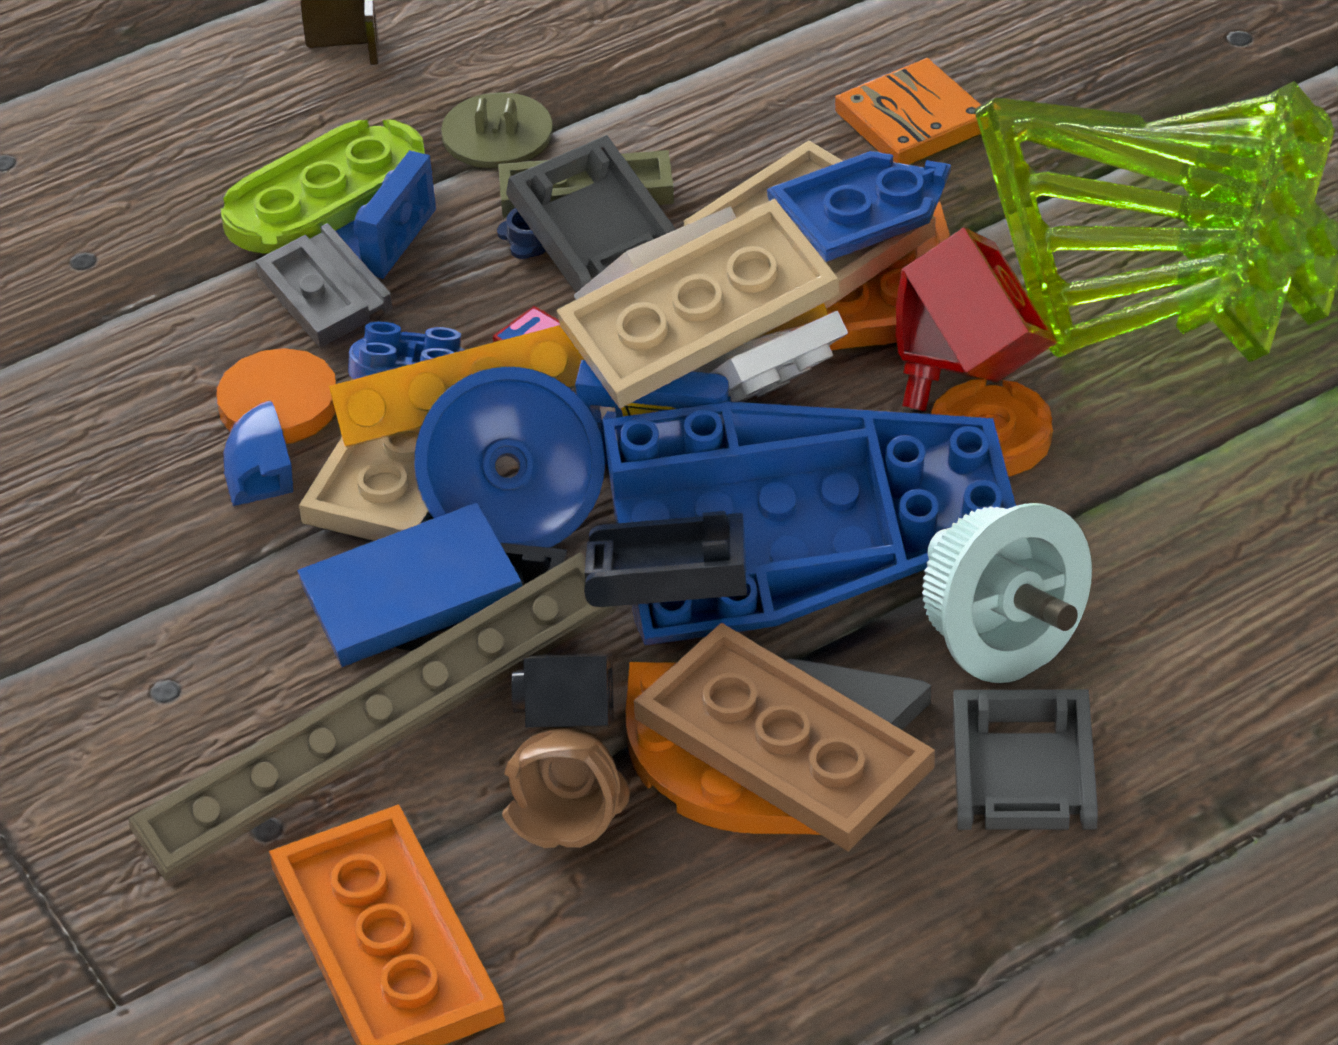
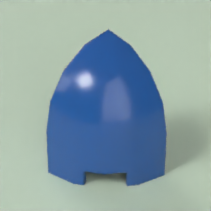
M266 401L245 413L234 424L223 452L224 475L233 506L293 493L292 467L283 432L273 402Z

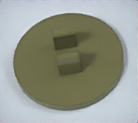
M506 92L482 94L461 102L446 115L441 128L442 141L446 150L463 163L481 168H499L498 164L527 162L539 155L552 139V118L548 110L541 103L530 97Z

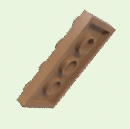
M723 623L719 624L634 700L636 720L848 852L935 767V749Z

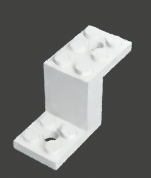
M731 206L626 251L575 293V299L577 300L735 219L736 216ZM837 310L793 331L789 330L751 340L693 371L725 376L729 382L731 402H743L755 395L759 398L790 383L791 379L811 370L812 366L834 356L829 345L847 335L848 331Z

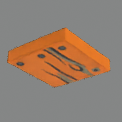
M929 58L922 59L835 96V111L880 153L892 154L893 162L912 164L991 130V113Z

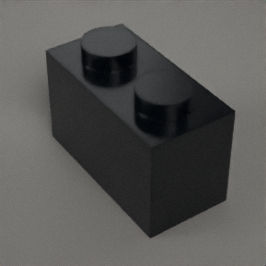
M612 653L530 656L523 658L524 670L512 672L513 713H525V728L609 725L614 721Z

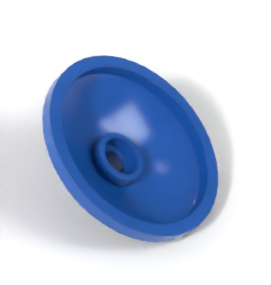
M497 367L482 370L461 379L448 388L432 405L418 434L414 455V468L419 493L433 519L478 503L500 543L551 548L569 537L583 523L593 509L603 483L605 454L601 433L593 415L585 403L569 387L547 374L532 369ZM504 456L513 458L518 464V473L512 478L500 476L495 469V462L499 458Z

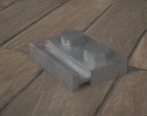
M328 223L321 226L320 234L310 239L304 235L256 260L258 277L319 348L370 322L369 315L382 309L386 313L393 309L391 293Z

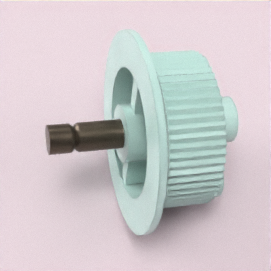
M1039 503L1022 504L1009 509L993 508L991 506L989 508L984 507L982 510L971 511L969 515L965 514L963 519L959 518L957 523L952 524L951 528L940 530L929 543V561L927 562L928 567L924 570L926 575L923 577L925 582L922 585L924 588L922 592L924 595L923 602H925L924 608L927 609L926 615L929 616L932 626L936 627V630L944 635L952 657L963 670L976 678L992 683L1020 680L1051 661L1069 641L1082 618L1091 586L1092 564L1089 546L1083 531L1065 512Z

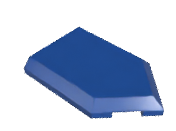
M869 151L768 188L767 197L769 201L774 198L824 261L828 262L929 224L951 172V165L928 160L924 167L893 162L892 154Z

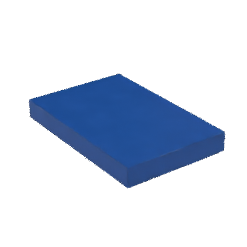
M478 503L297 570L305 594L341 667L462 622L522 587V582Z

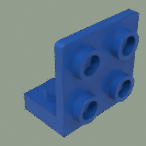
M409 150L397 167L386 174L382 186L369 203L361 206L355 220L335 231L378 278H385L436 210L430 155Z

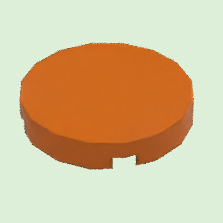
M287 348L265 350L240 359L224 372L216 388L220 420L228 431L231 432L234 424L245 413L263 402L272 401L285 443H296L315 435L332 420L335 408L329 386L336 384L335 373L325 360L301 350Z
M986 379L970 380L951 387L935 401L931 414L993 418L1008 477L1032 469L1048 453L1053 439L1050 407L1037 392L1018 382L1003 380L1002 386H986Z

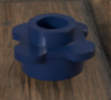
M516 208L510 211L506 221L498 226V237L502 240H507L511 246V255L515 258L527 259L546 252Z

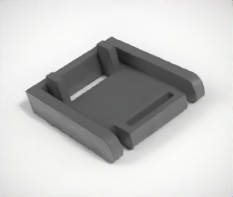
M608 135L515 174L508 179L506 195L575 292L583 288L591 281V278H595L626 251L676 230ZM583 171H586L594 182L550 202L553 185Z
M1089 689L954 690L953 729L957 830H971L974 815H984L985 830H1069V814H1080L1082 830L1097 829L1098 809ZM989 722H1054L1055 733H988Z

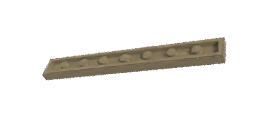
M580 552L131 816L129 818V828L163 879L167 881L511 675L512 672L524 667L523 658L544 655L613 614L617 606L593 607L586 601L584 593L586 559Z

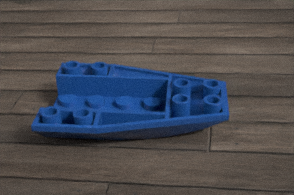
M729 401L603 419L616 523L703 516L705 512L726 511V514L743 513L746 541L747 595L632 605L635 624L645 646L706 637L721 623L736 632L775 627L925 570L928 567L927 562L929 561L928 547L933 536L940 530L951 528L952 524L957 523L959 518L963 519L965 514L969 515L971 511L975 512L977 509L982 510L984 507L989 508L990 506L1004 509L1016 506L993 418Z

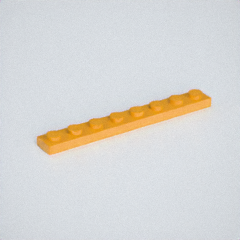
M825 303L755 339L797 329L828 315ZM557 325L329 386L344 446L348 448L421 428L427 413L437 399L452 385L471 374L497 367H521L542 372L557 379L567 387L574 388L576 387L575 383L581 360H584V358L561 326Z

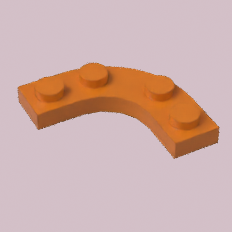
M629 663L626 701L627 745L634 769L648 789L654 786L661 794L676 803V811L682 816L720 830L753 834L821 835L636 720L634 700L676 663Z

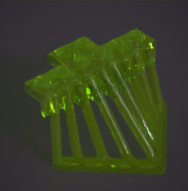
M1295 81L1268 95L1151 122H1146L1138 114L999 97L976 108L977 122L1028 296L1057 341L1055 345L1049 348L1056 357L1061 358L1080 348L1179 315L1176 327L1182 334L1213 321L1250 363L1270 353L1285 299L1308 325L1329 316L1338 284V222L1330 219L1315 202V198L1336 129L1333 127L1327 112L1323 108L1315 106ZM1024 141L1043 145L1048 149L1060 150L1183 187L1190 196L1048 171L1035 173L1024 160L1020 144ZM1045 195L1180 219L1189 228L1056 226L1051 228L1042 220L1036 198ZM1057 250L1182 252L1189 260L1067 283L1058 274L1052 253ZM1180 285L1183 287L1182 289L1074 326L1068 309L1078 304Z

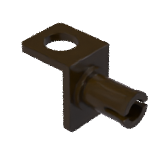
M300 0L305 44L307 47L315 48L368 43L370 65H378L379 38L374 0Z

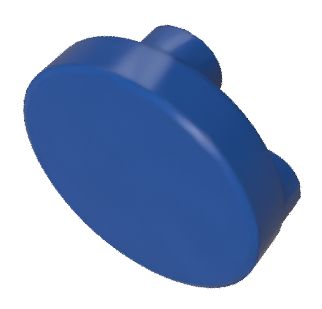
M371 322L365 326L364 337L356 341L349 349L348 373L352 379H357L463 351L464 349L460 346L461 333L445 327L427 329L425 334L401 332V327L394 323Z

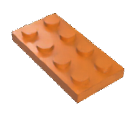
M399 804L269 851L275 876L356 1045H445L505 1022L503 1003Z

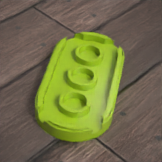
M357 120L336 127L242 178L228 189L223 198L224 207L223 209L221 208L224 232L228 239L240 248L257 253H271L304 235L310 239L320 234L321 226L327 223L336 231L355 220L361 206L369 203L382 186L386 174L397 167L409 150L425 154L423 138L414 128L396 120H383V126L370 127L368 120Z

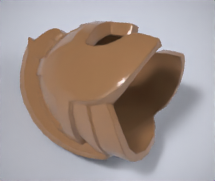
M576 727L548 728L529 737L508 762L504 775L509 777L511 792L515 800L502 811V816L511 829L532 844L543 848H555L558 845L581 848L597 840L606 831L615 814L621 813L629 802L630 790L627 781L617 770L608 749L596 736Z

